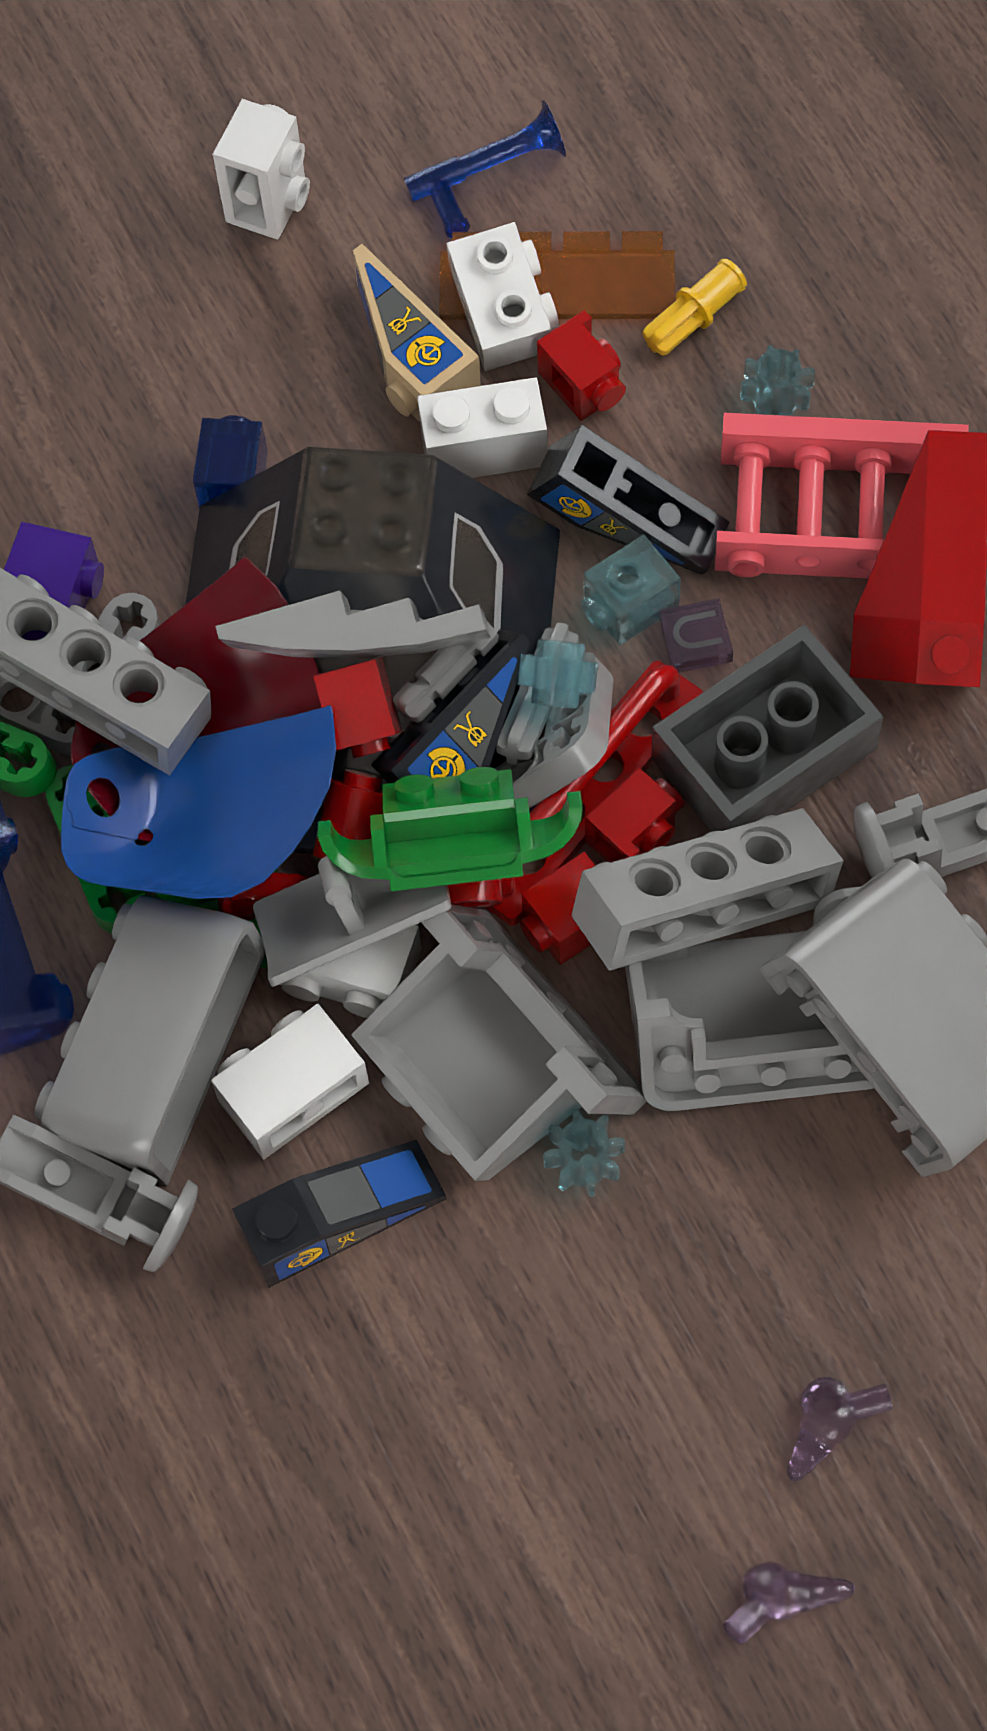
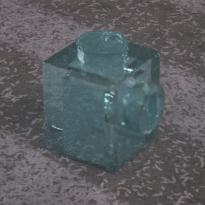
M643 534L584 572V599L581 601V606L590 623L598 631L602 632L607 629L617 643L622 645L679 607L681 578Z

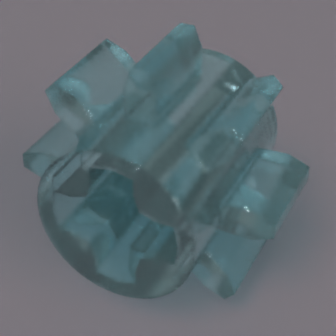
M768 345L767 352L758 361L752 358L745 360L744 376L746 379L741 382L740 399L742 401L754 400L755 414L789 416L796 408L806 411L809 409L811 398L809 389L814 386L815 370L814 368L801 367L799 361L800 351L798 349L790 352L784 349H775L772 345Z
M538 639L536 655L521 654L518 685L532 686L531 703L561 708H578L580 692L595 693L598 662L584 661L586 644Z
M575 1109L572 1116L573 1121L565 1126L564 1129L557 1125L551 1124L549 1126V1138L559 1148L550 1149L543 1153V1163L545 1168L560 1167V1190L565 1191L573 1183L578 1186H585L586 1192L591 1197L595 1196L596 1183L601 1181L604 1176L613 1181H618L620 1178L619 1166L609 1157L619 1156L625 1152V1140L620 1137L608 1138L609 1116L606 1114L595 1122L590 1119H583L579 1109ZM588 1145L596 1147V1158L585 1154L579 1161L573 1159L572 1148L582 1152Z

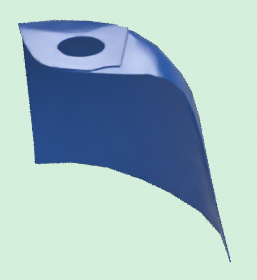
M331 705L301 714L197 737L170 776L122 747L98 752L79 760L69 771L64 791L61 852L67 867L75 876L90 883L193 899L233 897L263 883L293 853L311 827L330 788L336 754L333 709ZM96 778L110 780L119 792V808L110 817H100L88 805L86 791L91 781ZM143 829L150 830L153 833V839L149 844L145 846L135 844V840H137L139 833L143 832Z

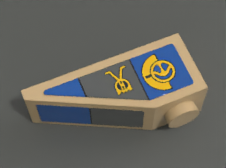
M363 244L355 248L353 254L357 286L387 385L385 389L386 394L396 410L406 417L412 414L420 422L417 396L481 386L479 356Z

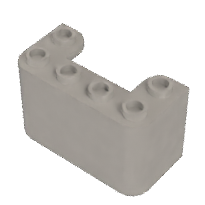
M901 859L874 876L758 970L778 995L791 988L799 997L805 996L808 999L799 1006L806 1017L813 1014L819 1017L897 1116L890 1122L895 1130L899 1133L910 1129L912 1143L903 1149L902 1153L920 1176L925 1177L951 1170L987 1140V935L972 917L967 914L961 915L945 896L947 887L944 880L930 864L925 861L916 864L909 859Z

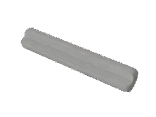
M556 623L555 628L545 629L501 730L496 751L506 756L507 763L511 765H518L521 760L531 758L576 652L579 637L577 634L569 631L568 624Z

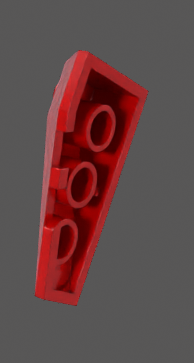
M927 431L891 525L882 542L865 589L853 614L849 677L912 684L980 687L987 570V433Z

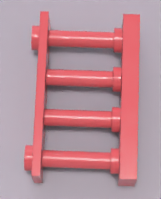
M724 413L720 464L736 465L739 467L735 532L717 531L715 571H729L738 577H755L762 573L869 579L884 540L885 474L911 473L928 430L968 432L969 425ZM765 467L796 468L800 471L797 535L760 533L763 468ZM826 470L857 471L860 473L858 538L821 536L824 471Z

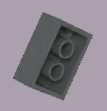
M804 624L652 727L651 756L654 763L711 832L724 831L756 822L765 816L783 814L878 748L883 715Z

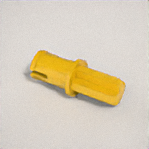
M721 259L716 267L691 288L682 287L676 293V301L643 329L642 336L647 342V347L653 353L657 352L664 356L670 353L698 327L706 329L713 323V314L736 294L746 289V278L737 265L728 259Z

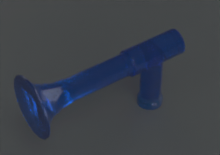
M545 100L541 101L542 109L538 116L525 128L459 157L456 155L403 178L412 202L429 195L431 196L444 224V231L447 237H460L470 229V223L464 217L450 186L465 181L466 177L534 150L551 149L558 151L563 157H566L561 134Z

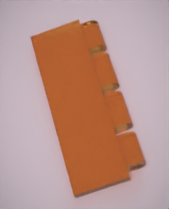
M518 231L521 242L531 239L540 263L541 274L533 277L540 295L550 293L558 319H571L584 309L592 319H655L675 302V250H663V231H622V250H610V231H563V251H552V231ZM452 232V241L480 232ZM440 251L439 318L441 320H467L449 268L448 252Z

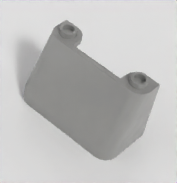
M861 887L836 890L823 897L815 907L813 925ZM806 931L704 942L625 966L642 1092L645 1100L650 1105L664 1111H681L874 1088L816 1014L806 1017L799 1008L808 999L805 996L799 997L791 988L778 995L758 970Z

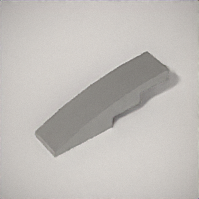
M341 591L215 626L218 638L232 648L290 657L362 659L425 653L491 638L485 614L479 604L420 621L417 608L410 598L352 614L349 601Z

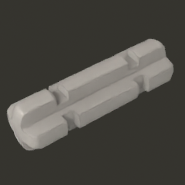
M487 622L491 638L439 649L415 674L417 681L412 684L408 681L395 694L393 703L403 716L412 722L418 723L423 721L436 707L434 700L438 697L443 700L477 664L475 657L479 654L484 657L499 639V635L489 622Z

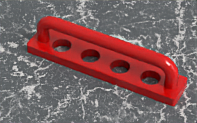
M658 660L650 664L611 710L608 746L601 760L584 775L539 802L530 812V820L554 816L563 808L567 792L580 791L582 809L585 815L574 836L563 848L545 857L546 862L539 871L532 874H523L520 877L502 878L503 903L485 907L487 910L510 926H515L523 918L521 894L571 861L586 843L585 817L639 767L645 772L654 762L651 756L652 735L646 737L637 736L631 733L648 712L654 714L659 721H662L702 694L703 691L698 686L681 676L672 665H665ZM610 757L617 759L621 763L623 771L615 780L601 782L593 778Z

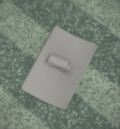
M325 856L318 864L319 874L258 900L253 905V911L265 948L268 980L271 986L274 987L441 914L452 906L448 885L391 891L389 880L360 878L348 874L334 865Z

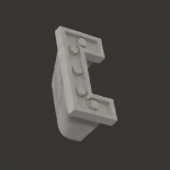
M451 904L452 907L449 910L421 922L440 944L351 1034L385 1074L382 1078V1084L388 1093L402 1105L413 1107L426 1123L422 1129L427 1139L444 1154H452L474 1181L490 1180L581 1107L588 1114L634 1115L647 1102L643 1095L641 1084L492 915L483 909Z

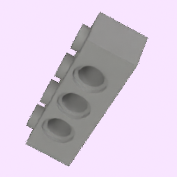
M0 568V676L170 776L211 719L210 690L207 689L203 680L186 668L176 667L174 670L155 659L150 649L139 640L130 636H124L121 639L102 628L97 618L86 609L77 605H71L68 608L49 597L45 588L31 577L26 575L15 577ZM32 630H41L48 633L44 638L36 641L21 638L25 633ZM82 661H95L101 664L100 667L90 672H81L73 668ZM138 691H145L154 695L151 700L144 703H133L126 699L127 696Z
M804 808L777 816H765L756 822L728 830L712 831L703 837L668 847H656L647 853L612 863H600L591 869L582 871L571 916L608 970L611 971L813 910L823 897L834 891L844 860Z

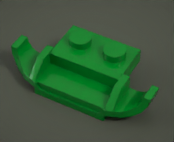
M476 767L464 771L461 775L431 778L420 774L409 775L400 778L395 783L382 784L383 814L370 815L371 839L350 840L345 838L334 829L331 820L318 821V839L323 852L334 865L346 873L360 878L389 880L391 891L523 876L522 864L552 855L563 848L574 836L582 816L580 791L567 792L563 808L554 816L530 820L528 797L514 798L511 769L497 771L490 767Z

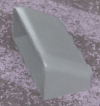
M141 895L133 905L125 903L115 919L112 930V938L116 940L107 963H98L90 977L86 995L91 1000L81 1023L73 1022L66 1032L61 1046V1057L65 1060L55 1083L49 1081L43 1087L35 1106L34 1115L35 1118L41 1120L40 1127L58 1135L62 1139L80 1146L132 1172L133 1168H136L158 1179V1183L168 1186L207 1094L211 1079L215 1075L265 956V948L262 937L250 921L224 912Z

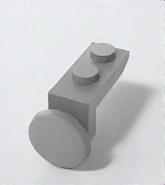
M987 788L924 811L919 794L895 801L893 809L879 814H875L871 805L866 801L854 809L853 824L860 853L871 878L901 859H909L916 864L925 861L941 877L987 861Z
M16 1115L12 1116L0 1139L1 1185L125 1246L130 1236L152 1247L153 1249L143 1267L144 1270L150 1272L157 1271L175 1249L196 1204L198 1186L188 1179L178 1198L155 1186L158 1179L136 1168H133L132 1172L80 1146L62 1139L58 1135Z

